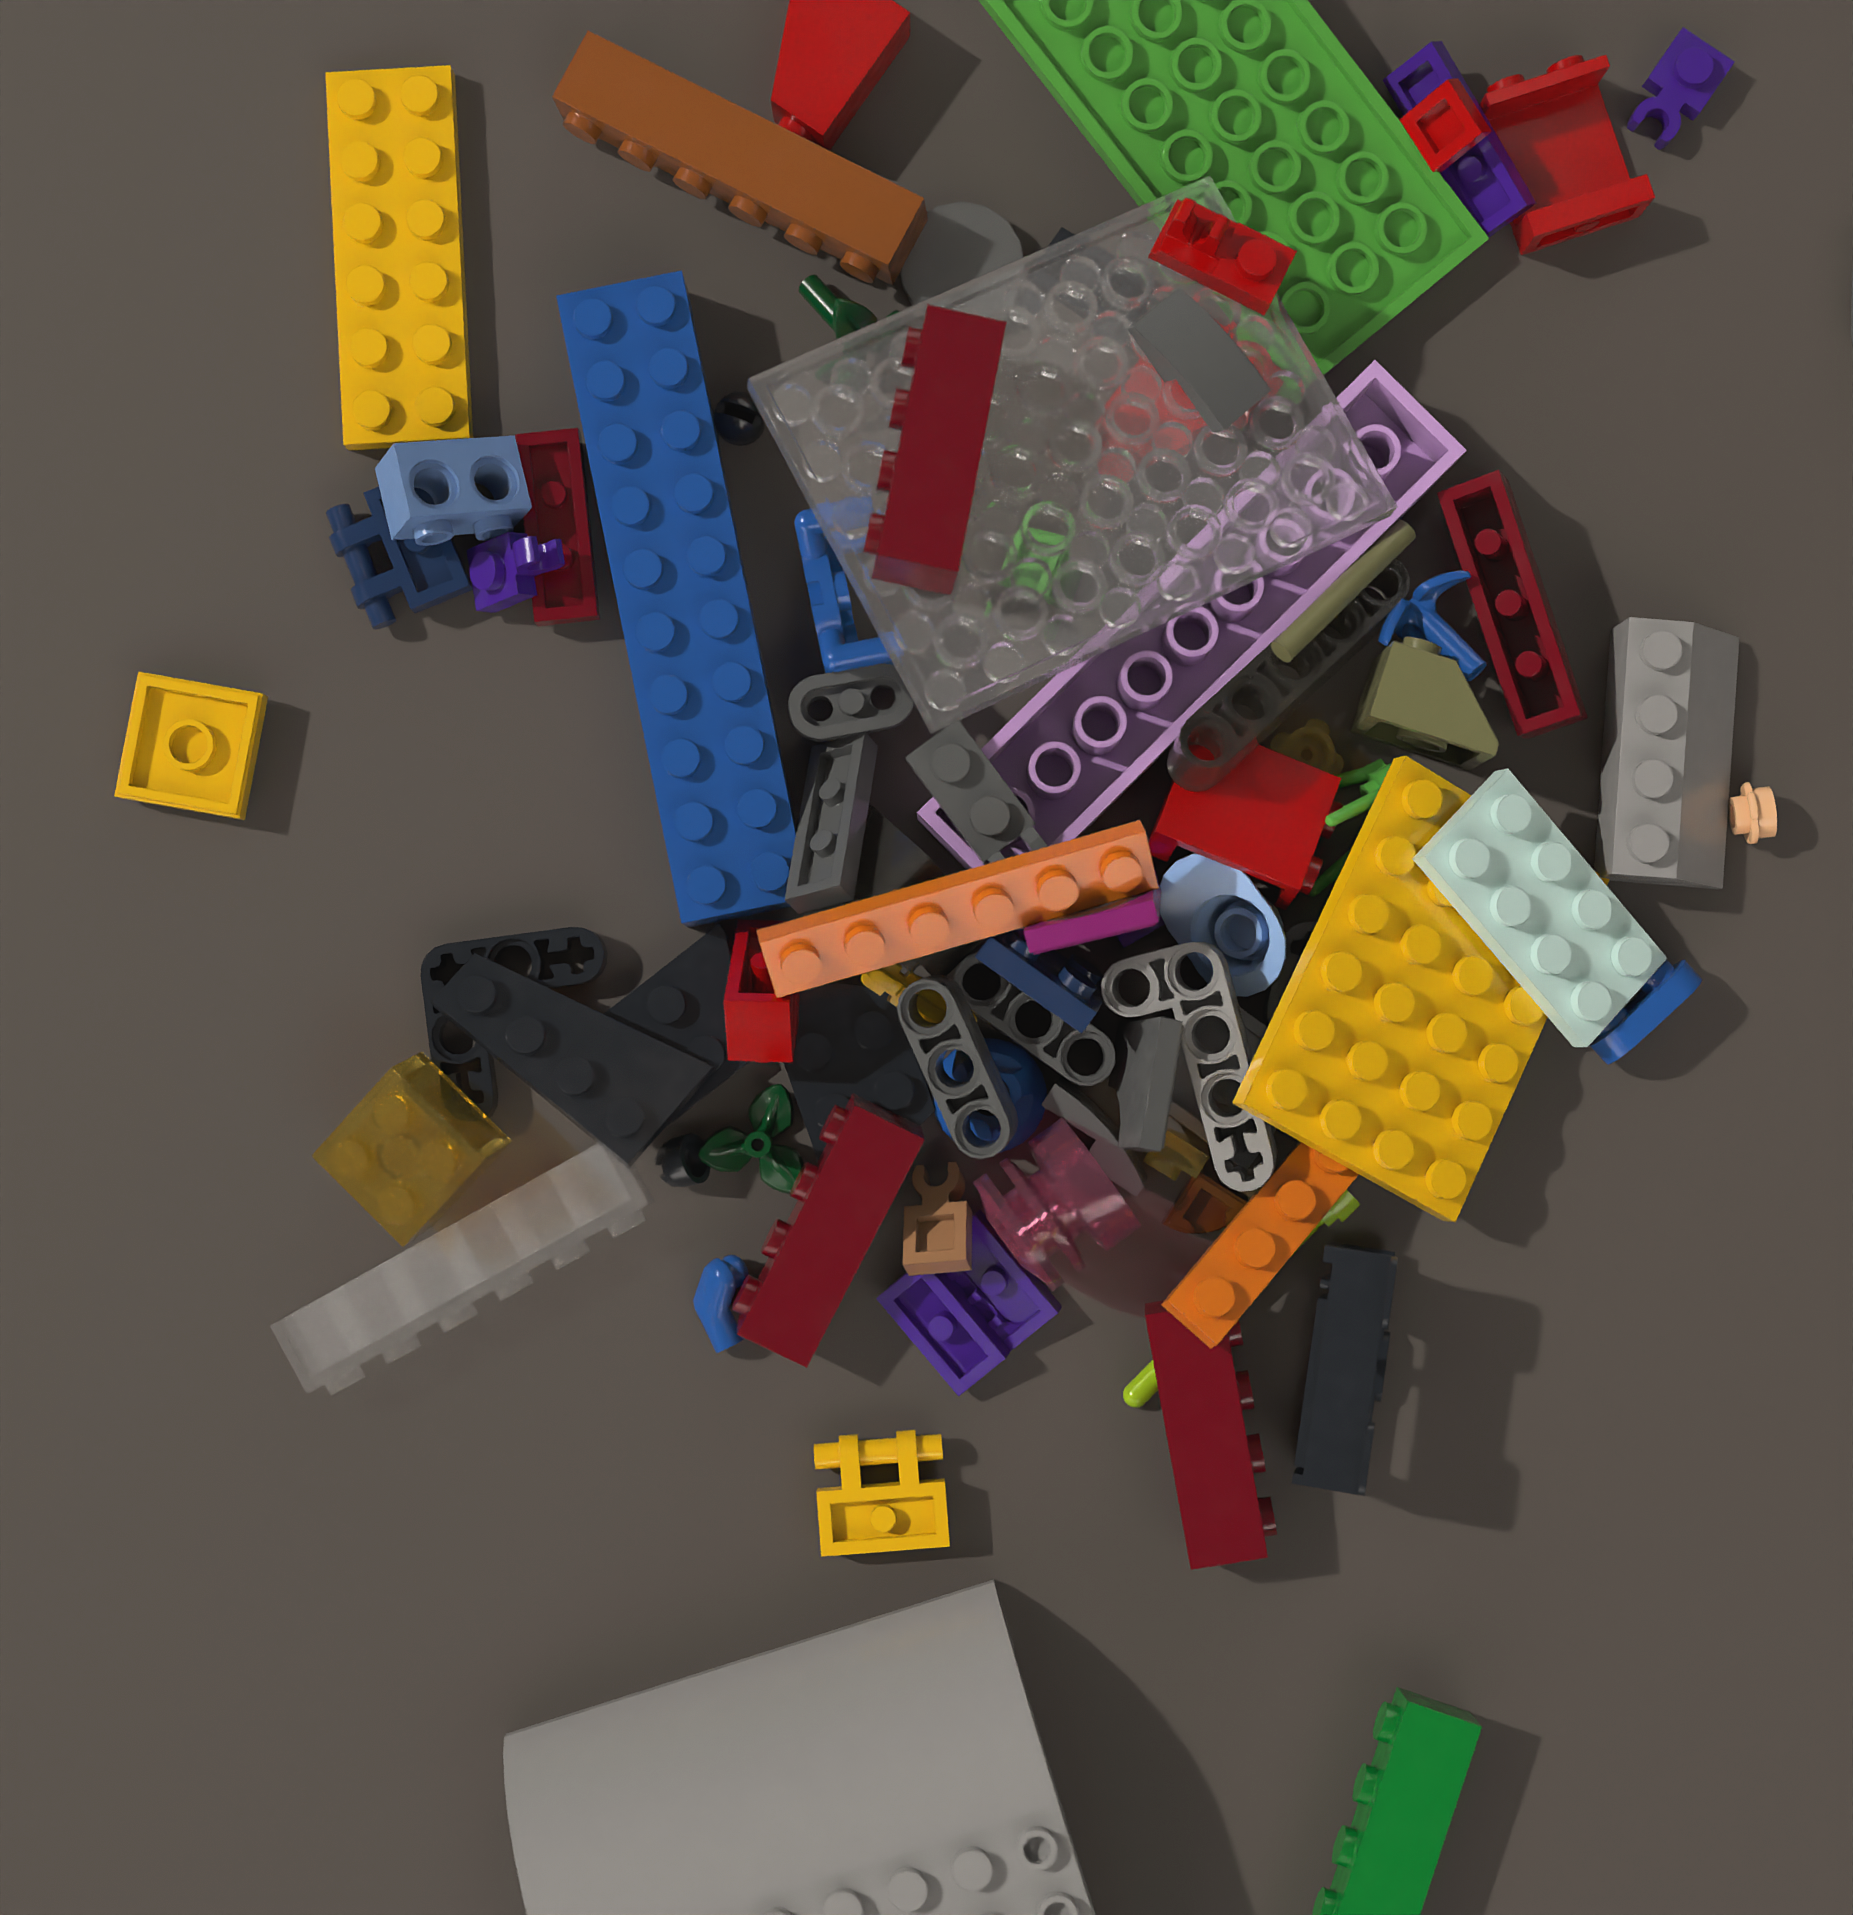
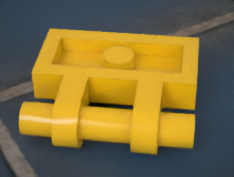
M916 1430L896 1431V1438L859 1440L858 1434L839 1435V1442L814 1444L815 1469L840 1468L842 1486L817 1488L816 1491L821 1557L950 1547L945 1478L919 1480L918 1462L943 1460L941 1434L916 1436ZM898 1463L900 1482L862 1484L861 1466Z

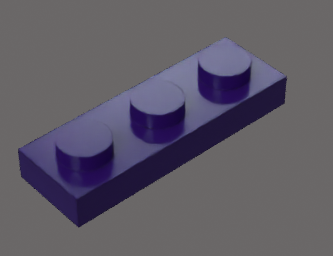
M1431 41L1385 77L1383 82L1404 116L1447 79L1458 78L1492 132L1447 169L1439 173L1487 236L1491 237L1537 203L1443 42Z

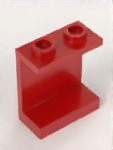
M1583 55L1570 56L1551 65L1546 70L1547 74L1525 80L1522 74L1505 77L1487 88V93H1485L1479 104L1537 203L1510 222L1520 255L1638 218L1655 198L1647 174L1630 179L1598 84L1610 67L1607 55L1584 61Z
M1198 720L1186 743L1149 837L1148 844L1151 856L1167 862L1175 847L1179 846L1233 869L1240 870L1280 887L1274 906L1286 910L1299 892L1308 895L1317 879L1323 859L1315 857L1313 854L1320 836L1329 839L1336 827L1327 826L1325 818L1327 815L1343 807L1342 803L1334 801L1342 778Z

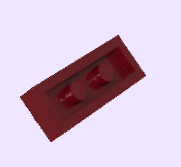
M578 428L515 434L532 508L523 517L525 534L527 536H536L538 545L553 539H561L565 565L561 568L534 577L537 596L532 597L534 623L537 626L600 620L581 432Z

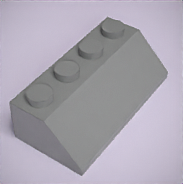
M1629 617L1610 630L1594 870L1600 873V877L1608 878L1609 881L1709 889L1723 888L1739 637L1695 622Z

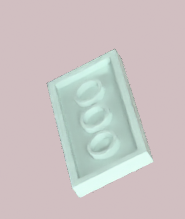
M1509 769L1494 771L1412 858L1573 1047H1588L1667 959L1665 954Z

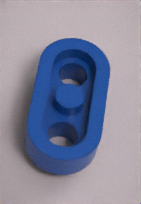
M1666 959L1641 987L1643 991L1625 1008L1621 1009L1589 1046L1607 1065L1615 1062L1634 1048L1698 988L1703 979L1686 960H1681L1671 965Z

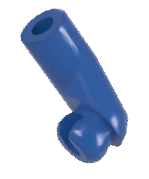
M727 1255L722 1260L714 1258L704 1267L693 1299L695 1311L716 1353L745 1339L737 1335L738 1324L730 1309L736 1288L742 1286L744 1280L749 1275L745 1262L736 1255Z

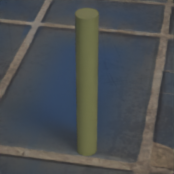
M1397 520L1271 643L1274 654L1280 660L1290 662L1416 538L1413 528L1407 522Z

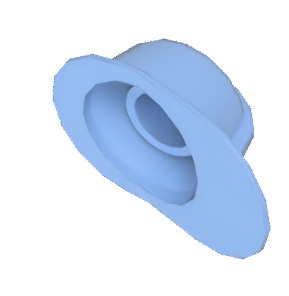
M1197 853L1177 860L1163 875L1160 884L1162 892L1160 915L1168 931L1179 945L1191 942H1206L1216 946L1224 954L1228 963L1236 996L1248 997L1266 990L1279 977L1286 960V936L1278 909L1267 897L1260 893L1249 876L1240 870L1233 869ZM1198 952L1187 955L1198 973L1209 984L1213 976V966L1210 959Z

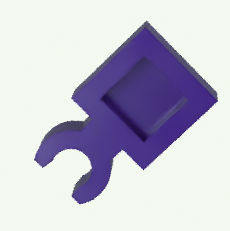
M1682 27L1642 85L1644 89L1656 97L1647 98L1638 105L1628 120L1627 129L1634 132L1644 118H1656L1662 124L1663 131L1654 147L1662 150L1679 131L1681 125L1680 113L1694 121L1735 61Z

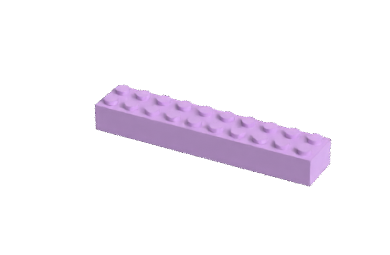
M1376 360L1328 405L981 749L1036 824L1033 828L1042 837L1047 846L1079 838L1271 648V643L1397 520H1400L1467 451ZM933 797L917 812V820L966 870L989 864L987 861L982 864ZM1019 837L1000 852L1005 858L1030 852V850Z

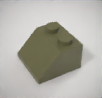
M1405 637L1403 643L1393 641L1372 661L1350 732L1469 771L1496 755L1499 742L1457 661L1440 656L1442 648L1427 640Z

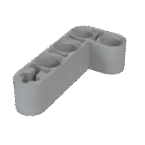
M1191 942L1123 959L1113 964L1104 974L1101 989L1106 1005L1114 1013L1124 1017H1138L1173 1008L1175 1020L1183 1021L1184 1029L1181 1042L1214 1167L1220 1180L1229 1188L1240 1192L1253 1191L1261 1187L1273 1174L1278 1163L1277 1146L1271 1125L1245 1110L1237 1114L1225 1113L1216 1106L1213 1100L1215 1085L1222 1079H1232L1241 1084L1253 1059L1229 966L1224 954L1212 944ZM1193 952L1204 954L1210 959L1213 966L1211 982L1203 989L1189 987L1184 983L1180 975V966L1183 959ZM1130 969L1141 971L1150 982L1149 996L1143 1004L1138 1006L1128 1004L1119 993L1118 984L1120 978ZM1214 1015L1220 1017L1227 1023L1230 1029V1040L1222 1051L1213 1052L1207 1050L1197 1039L1198 1024L1205 1016ZM1250 1118L1254 1119L1257 1129L1248 1128L1243 1133L1249 1152H1261L1263 1160L1254 1168V1176H1248L1244 1166L1233 1167L1230 1158L1239 1152L1238 1137L1236 1132L1226 1138L1223 1137L1221 1128L1236 1127L1245 1123Z

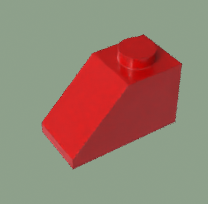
M738 919L724 996L728 1061L793 1063L799 1022L800 992L779 998L776 997L757 934L759 929L787 921Z

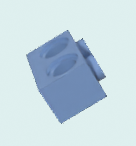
M515 435L393 443L375 467L391 540L415 539L417 545L428 546L446 542L454 535L475 534L476 539L487 541L506 532H513V528L532 508ZM475 483L485 486L492 493L494 500L484 497L476 488ZM414 488H420L429 493L435 505L421 500Z

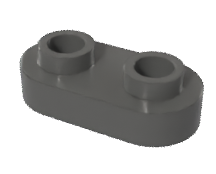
M876 664L842 672H830L810 676L800 681L790 694L788 713L794 729L802 737L815 742L832 741L864 732L870 734L899 727L909 718L913 711L915 690L909 676L902 669L891 664ZM886 688L892 691L896 699L892 707L880 710L873 706L870 699L877 689ZM816 700H825L833 708L832 715L825 721H816L808 714L809 706Z

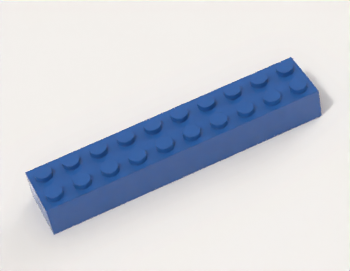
M681 270L556 295L681 923L689 928L791 907L784 899L797 827L689 292L683 272Z

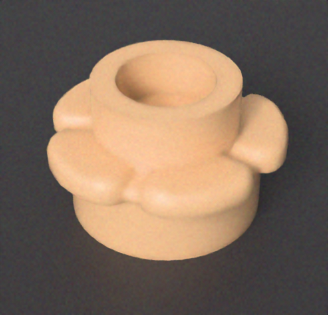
M1749 782L1743 783L1740 789L1741 795L1730 797L1728 803L1729 820L1733 834H1744L1748 844H1757L1759 838L1775 837L1777 832V811L1772 789L1769 786L1752 788Z

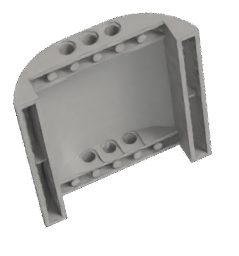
M994 1579L512 1731L504 1736V1785L508 1821L527 1915H1096L1015 1657L1013 1639Z

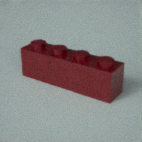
M927 304L922 328L908 327L900 367L913 369L909 390L896 387L888 428L901 431L897 452L884 449L876 484V490L888 492L884 515L871 512L863 553L876 555L871 579L951 596L959 572L1007 324L1006 321Z
M1498 469L1437 492L1462 570L1468 571L1471 574V578L1467 579L1466 582L1517 736L1530 739L1588 719L1509 480Z
M854 1093L846 1108L836 1104L831 1110L819 1136V1140L827 1143L816 1166L806 1161L800 1170L790 1192V1197L798 1201L787 1222L779 1218L775 1220L761 1249V1254L769 1258L758 1279L751 1275L746 1277L732 1306V1310L739 1313L737 1335L806 1368L925 1140L921 1126Z
M1164 1300L1145 1303L1146 1325L1190 1569L1194 1570L1268 1558L1265 1537L1277 1535L1271 1496L1258 1498L1254 1474L1266 1472L1260 1434L1246 1435L1242 1411L1255 1409L1248 1370L1235 1372L1231 1347L1243 1345L1239 1319L1218 1345L1210 1349L1161 1305Z

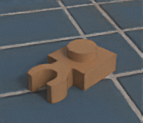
M948 1162V1178L939 1186H930V1176L924 1165H916L913 1171V1185L922 1200V1205L904 1207L903 1267L909 1276L972 1270V1210L967 1201H959L965 1190V1179L956 1162Z

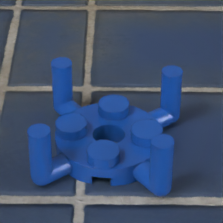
M870 497L806 509L799 512L794 521L825 673L842 672L876 664H891L902 669L900 660L903 659L898 633L858 641L841 558L866 554L863 553L868 527L827 536L823 535V533L869 524L870 515L873 512Z

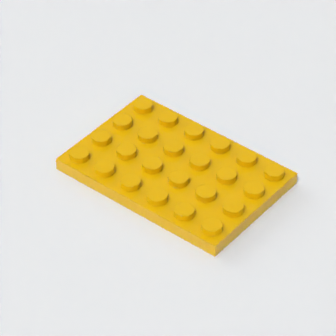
M1401 756L1394 758L1232 1104L1442 1221L1456 1222L1548 1017L1412 859L1472 795L1410 757ZM1600 877L1602 881L1607 885L1609 879Z

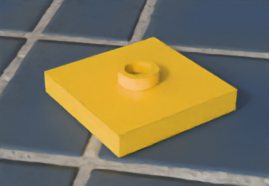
M138 671L114 796L121 799L245 820L268 696L263 693Z

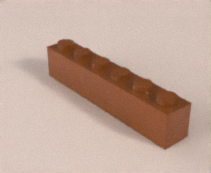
M589 30L552 95L564 120L563 126L577 138L590 144H596L599 138L619 148L618 154L631 165L650 172L653 166L673 175V182L690 195L699 199H706L708 194H711L729 203L728 209L742 221L756 227H762L765 221L785 231V239L796 248L808 254L817 255L820 249L841 260L840 266L846 272L864 282L873 283L875 278H878L893 286L928 221L925 199Z

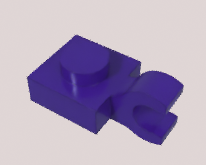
M506 532L466 550L476 611L496 613L537 596L534 577L565 565L561 539H553L538 545L536 536H527L525 533Z

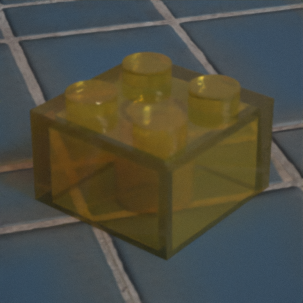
M421 1051L392 1066L311 1156L404 1247L432 1228L507 1148L512 1140Z

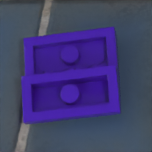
M981 1209L972 1215L971 1271L909 1276L905 1272L876 1298L958 1397L1005 1360L1014 1348L1057 1315L1063 1307Z

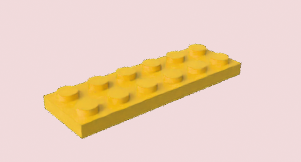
M451 65L325 72L343 445L348 450L390 448L393 443L473 438L455 73Z

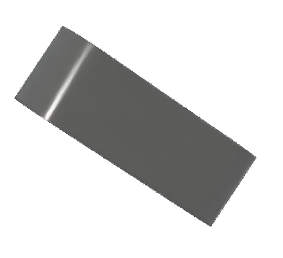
M977 953L966 956L958 964L953 975V981L961 988L971 1011L1059 1076L1075 1085L1092 1086L1102 1082L1110 1075L1115 1065V1050L1112 1042L1103 1032L1089 1023L1081 1034L1049 1011L1051 1025L1048 1031L1039 1038L1026 1037L1016 1027L1015 1014L1022 1004L1029 1001H1037L998 973L999 989L997 993L990 999L976 1000L965 992L963 976L970 967L977 964H985L974 957ZM1079 1039H1089L1095 1042L1100 1047L1102 1053V1063L1099 1069L1088 1076H1081L1075 1073L1067 1061V1052L1070 1046Z
M935 974L923 977L906 987L899 997L897 1011L900 1023L955 1144L960 1151L970 1157L979 1159L993 1157L1007 1146L1017 1132L1018 1117L1016 1109L961 988L947 976ZM922 990H935L944 998L947 1011L942 1022H928L918 1012L917 998ZM948 1050H962L969 1055L974 1066L973 1076L970 1081H955L945 1072L943 1060ZM974 1110H989L996 1115L1001 1126L1000 1137L997 1140H982L973 1133L970 1126V1116Z

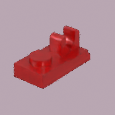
M1185 197L1183 201L1177 199L1148 258L1265 316L1297 251Z

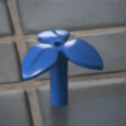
M1462 570L1447 572L1421 583L1414 590L1412 599L1407 601L1405 598H1402L1388 614L1381 628L1378 641L1388 646L1392 635L1395 633L1401 640H1404L1405 637H1415L1437 644L1442 648L1440 654L1443 657L1457 661L1467 681L1473 680L1484 670L1487 663L1436 611V600L1445 590L1471 578V574L1468 571Z

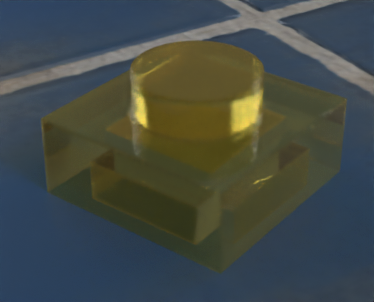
M1167 1130L1164 1149H1161V1152H1148L1143 1162L1176 1181L1181 1172L1190 1177L1197 1178L1209 1156Z

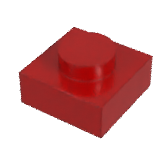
M1458 78L1447 79L1399 119L1432 172L1444 171L1492 132Z

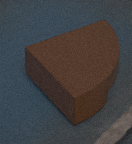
M1194 1170L1161 1223L1183 1233H1209L1228 1226L1247 1202L1204 1174Z

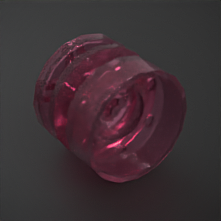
M1062 1117L1027 1142L1039 1168L1028 1177L1007 1157L999 1162L1015 1185L1002 1196L986 1172L973 1181L979 1192L986 1213L985 1217L1022 1268H1025L1045 1282L1052 1292L1064 1284L1065 1281L1048 1258L1061 1249L1079 1273L1086 1267V1264L1074 1239L1083 1232H1086L1103 1249L1109 1251L1141 1227L1138 1219L1113 1183Z

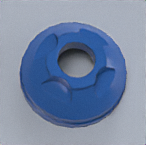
M984 1038L1001 1078L1009 1089L1010 1098L1018 1117L1017 1132L1007 1146L1000 1151L1003 1152L1022 1144L1035 1132L1044 1115L1045 1107L1042 1106V1103L1047 1097V1088L1043 1073L1038 1064L1024 1049L1002 1039ZM954 1049L943 1060L944 1070L950 1078L959 1082L970 1081L973 1076L974 1066L968 1054L962 1050ZM932 1094L935 1117L942 1130L953 1140ZM977 1110L972 1112L970 1126L973 1133L982 1140H997L1000 1137L1001 1126L996 1115H984Z

